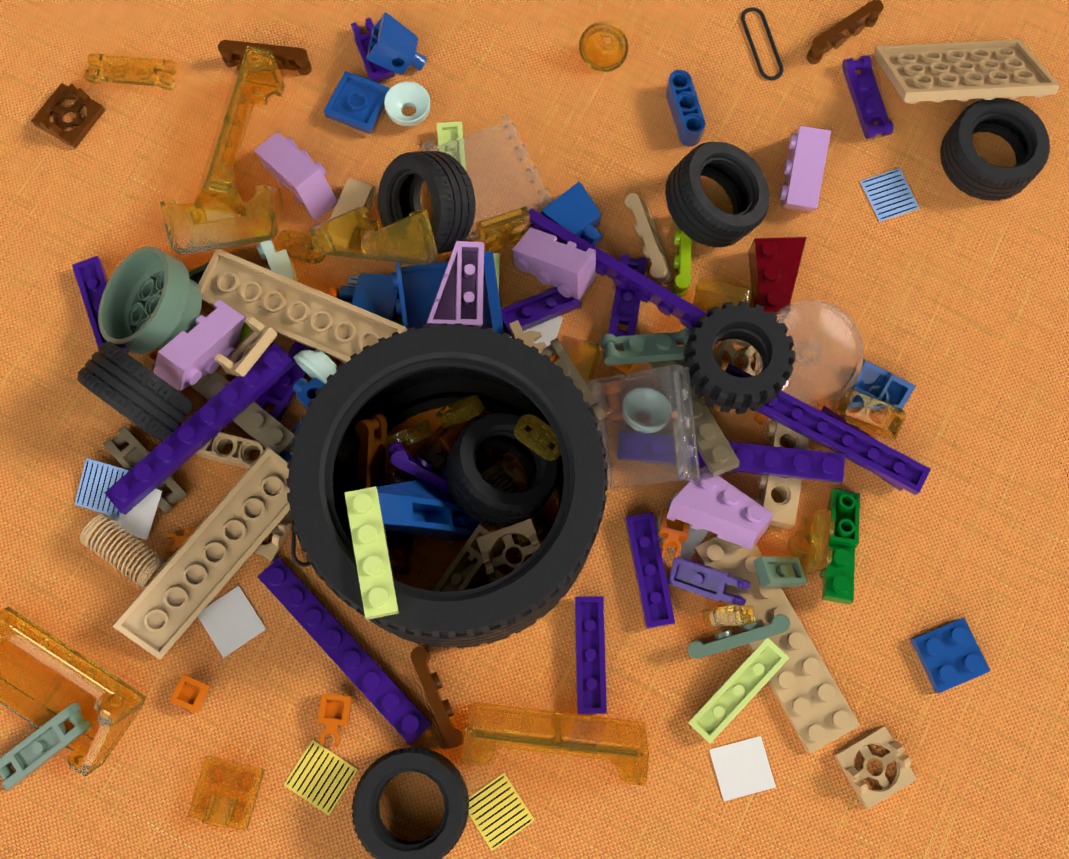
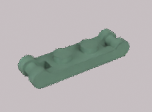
M684 328L679 332L617 337L613 334H605L600 338L601 348L605 350L603 353L604 363L607 365L683 360L685 358L683 356L691 330Z
M778 614L774 617L772 623L760 626L759 621L742 626L743 632L732 635L731 630L715 634L716 640L705 643L700 639L695 640L688 646V653L692 658L699 659L786 632L789 629L790 620L786 615Z
M78 702L62 710L0 758V776L4 781L2 786L6 792L19 785L26 777L94 727L90 720H85L80 713L82 708ZM67 720H70L74 726L70 731L64 724ZM11 764L14 766L17 772H13V770L10 767Z

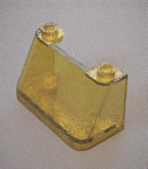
M269 184L255 186L256 193L254 198L244 202L245 216L209 222L207 221L205 210L196 203L179 204L176 200L160 202L170 248L178 254H194L273 240L279 231L283 207L280 188Z
M357 207L309 228L313 247L324 255L426 266L434 262L438 255L427 210H415L409 213L410 216L381 229L379 220L371 221L365 215L368 213L367 207Z

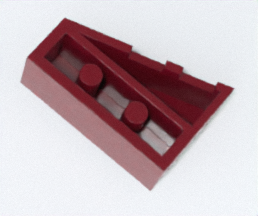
M807 237L754 238L748 250L753 307L755 308L756 304L764 307L762 311L767 314L772 311L778 316L776 319L778 323L782 322L789 311Z

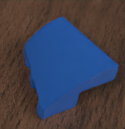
M863 359L849 385L841 407L846 410H851V408L902 410L916 386Z

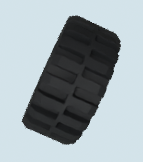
M740 301L738 306H734L733 302L723 303L721 310L717 306L708 310L707 315H702L697 320L686 343L683 354L685 357L683 371L688 372L686 376L688 385H695L693 393L698 398L704 396L707 399L705 404L712 408L714 404L721 406L720 411L729 413L730 409H736V414H745L748 408L754 412L761 409L764 404L768 405L781 392L794 369L792 365L795 362L796 352L791 350L794 346L793 337L786 336L787 326L784 322L779 324L776 321L778 318L776 314L772 311L767 314L762 311L764 307L758 304L754 308L749 307L748 302ZM727 339L743 340L751 344L758 351L763 362V369L758 375L741 378L732 376L722 370L713 356L714 346Z

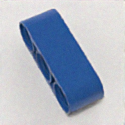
M675 70L669 76L666 88L667 101L680 141L684 145L695 146L701 140L705 128V119L691 76L684 70Z

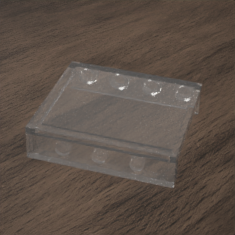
M506 114L502 116L500 124L436 147L432 140L422 144L421 151H442L454 157L464 167L470 177L476 199V213L473 226L466 239L475 241L525 222V215L531 208L541 214L542 209L552 201L549 190L544 188L540 180V173L537 167L533 166L529 159L527 147L521 144L518 138L516 126L514 123H510Z
M675 364L587 381L588 388L606 415L600 421L597 419V430L602 433V441L606 450L604 461L608 464V488L606 491L676 481L700 480L688 367Z

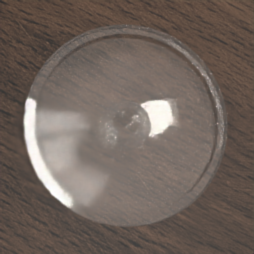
M821 300L799 301L775 313L778 316L776 321L779 324L784 322L787 326L786 336L793 337L794 346L791 350L796 352L795 362L792 365L794 369L781 391L814 408L827 406L838 401L853 387L863 364V342L854 321L841 308ZM757 351V364L759 372H761L763 362Z

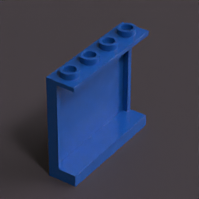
M493 251L484 252L483 322L480 329L486 330L488 327L494 329L496 333L503 334L504 328ZM449 261L401 267L400 263H396L397 272L392 273L394 289L399 288L400 298L395 299L397 315H402L403 318L402 326H405L407 329L412 327L419 329L426 325Z

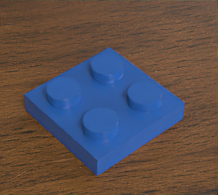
M345 71L324 109L325 117L371 134L385 108L384 100L390 88Z
M965 618L957 619L910 639L935 693H941L990 672Z

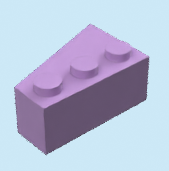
M799 126L794 133H791L788 143V158L784 166L785 183L782 184L779 194V200H782V208L813 212L817 209L831 134L830 130Z
M276 132L254 149L264 168L284 189L287 187L296 196L294 200L299 205L302 203L305 205L310 217L314 221H317L336 206L338 201L324 177L327 174L325 169L319 162L313 163L309 154L304 149L300 151L290 137L286 139L279 132Z
M530 228L512 249L515 266L522 272H529L534 275L542 284L557 287L559 293L564 297L580 299L596 279V250L588 248L587 251L577 249V245L574 242L569 241L567 244L557 242V237Z
M456 241L426 325L430 324V327L440 326V323H447L448 326H455V323H462V326L467 327L478 325L480 328L482 326L484 242Z
M220 299L213 304L215 309L207 317L200 315L195 320L198 324L188 333L185 331L179 333L157 353L154 373L179 391L189 385L196 384L206 374L215 372L220 366L214 360L217 354H222L229 358L237 348L245 316Z
M704 466L672 500L666 518L672 521L678 519L692 525L691 528L699 531L702 528L717 534V538L751 550L766 532L774 514L720 476L713 477L709 469Z

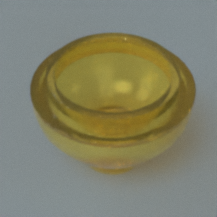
M609 20L596 21L589 25L581 35L579 41L580 55L583 61L594 70L600 72L615 70L623 64L628 55V37L623 28L617 23ZM608 37L611 43L605 44L602 38Z

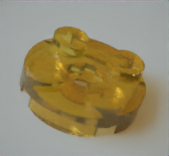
M428 420L388 436L386 439V456H388L387 448L392 442H399L406 448L433 436Z

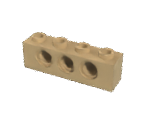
M774 420L769 421L766 433L767 436H770L769 446L781 447L780 440H786L791 448L807 450L808 438ZM759 475L758 488H761L760 498H756L755 501L774 514L769 526L789 530L795 525L802 479ZM771 491L781 494L782 503H777L772 499Z

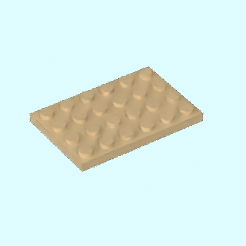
M1020 39L876 46L874 57L903 102L909 104H916L919 101H932L936 103L944 102V100L968 101L977 98L993 100L996 97L1012 99L1020 98V96L1044 97L1045 95L1057 94L1060 86Z

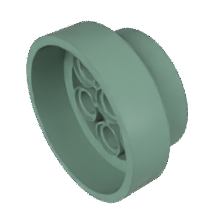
M155 247L140 248L128 255L119 264L105 287L98 315L101 334L106 341H110L116 346L133 353L143 354L154 349L160 351L182 331L188 333L195 327V320L199 317L202 306L201 290L195 281L189 279L188 270L182 261Z

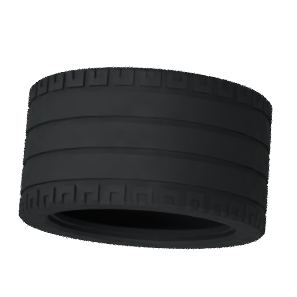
M440 323V326L430 327V324L423 325V328L415 329V327L408 328L409 331L400 334L398 332L392 333V336L387 339L382 337L378 339V343L363 347V351L358 355L354 353L350 356L351 360L345 365L340 364L337 367L338 371L326 378L327 383L323 388L319 387L315 392L317 395L315 399L309 401L307 405L309 409L299 420L301 426L295 431L294 445L291 446L289 452L292 458L288 461L287 465L289 475L286 478V485L290 489V492L287 493V501L290 503L291 510L289 511L290 518L295 522L293 528L298 536L301 549L307 552L306 558L317 575L326 582L327 587L342 601L365 617L344 493L354 491L358 481L359 435L355 429L357 422L364 419L369 420L371 416L380 413L387 420L388 433L403 421L419 413L459 405L473 408L480 405L483 410L493 413L513 414L532 422L551 441L559 460V479L557 482L558 514L550 532L540 547L529 559L508 575L473 589L450 592L429 591L414 588L393 579L399 614L369 619L380 628L402 639L418 644L423 643L432 647L464 648L480 646L482 643H494L495 641L508 638L513 633L521 632L535 624L536 620L540 617L543 618L568 593L577 580L600 528L607 499L605 493L608 488V464L604 461L606 450L602 441L603 436L601 431L597 430L598 422L590 410V404L588 401L584 402V394L573 384V379L570 376H565L563 369L559 365L556 366L552 363L549 356L538 353L539 349L536 347L525 345L524 341L519 338L516 340L510 338L508 333L499 334L494 332V329L488 327L486 330L480 329L478 325L467 327L462 326V323H455V326Z

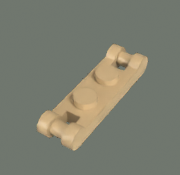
M631 193L625 198V205L632 210L637 222L634 223L636 232L639 237H643L645 245L642 246L644 254L652 262L650 274L663 284L669 283L672 280L673 274L648 205L637 194Z

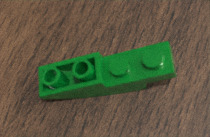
M838 489L831 490L826 514L820 577L823 578L822 600L849 605L854 601L855 548L859 544L860 493Z

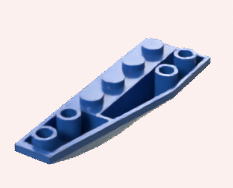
M422 480L377 487L384 530L457 542L468 540L477 526L481 525L475 518H471L464 510H461L451 495Z

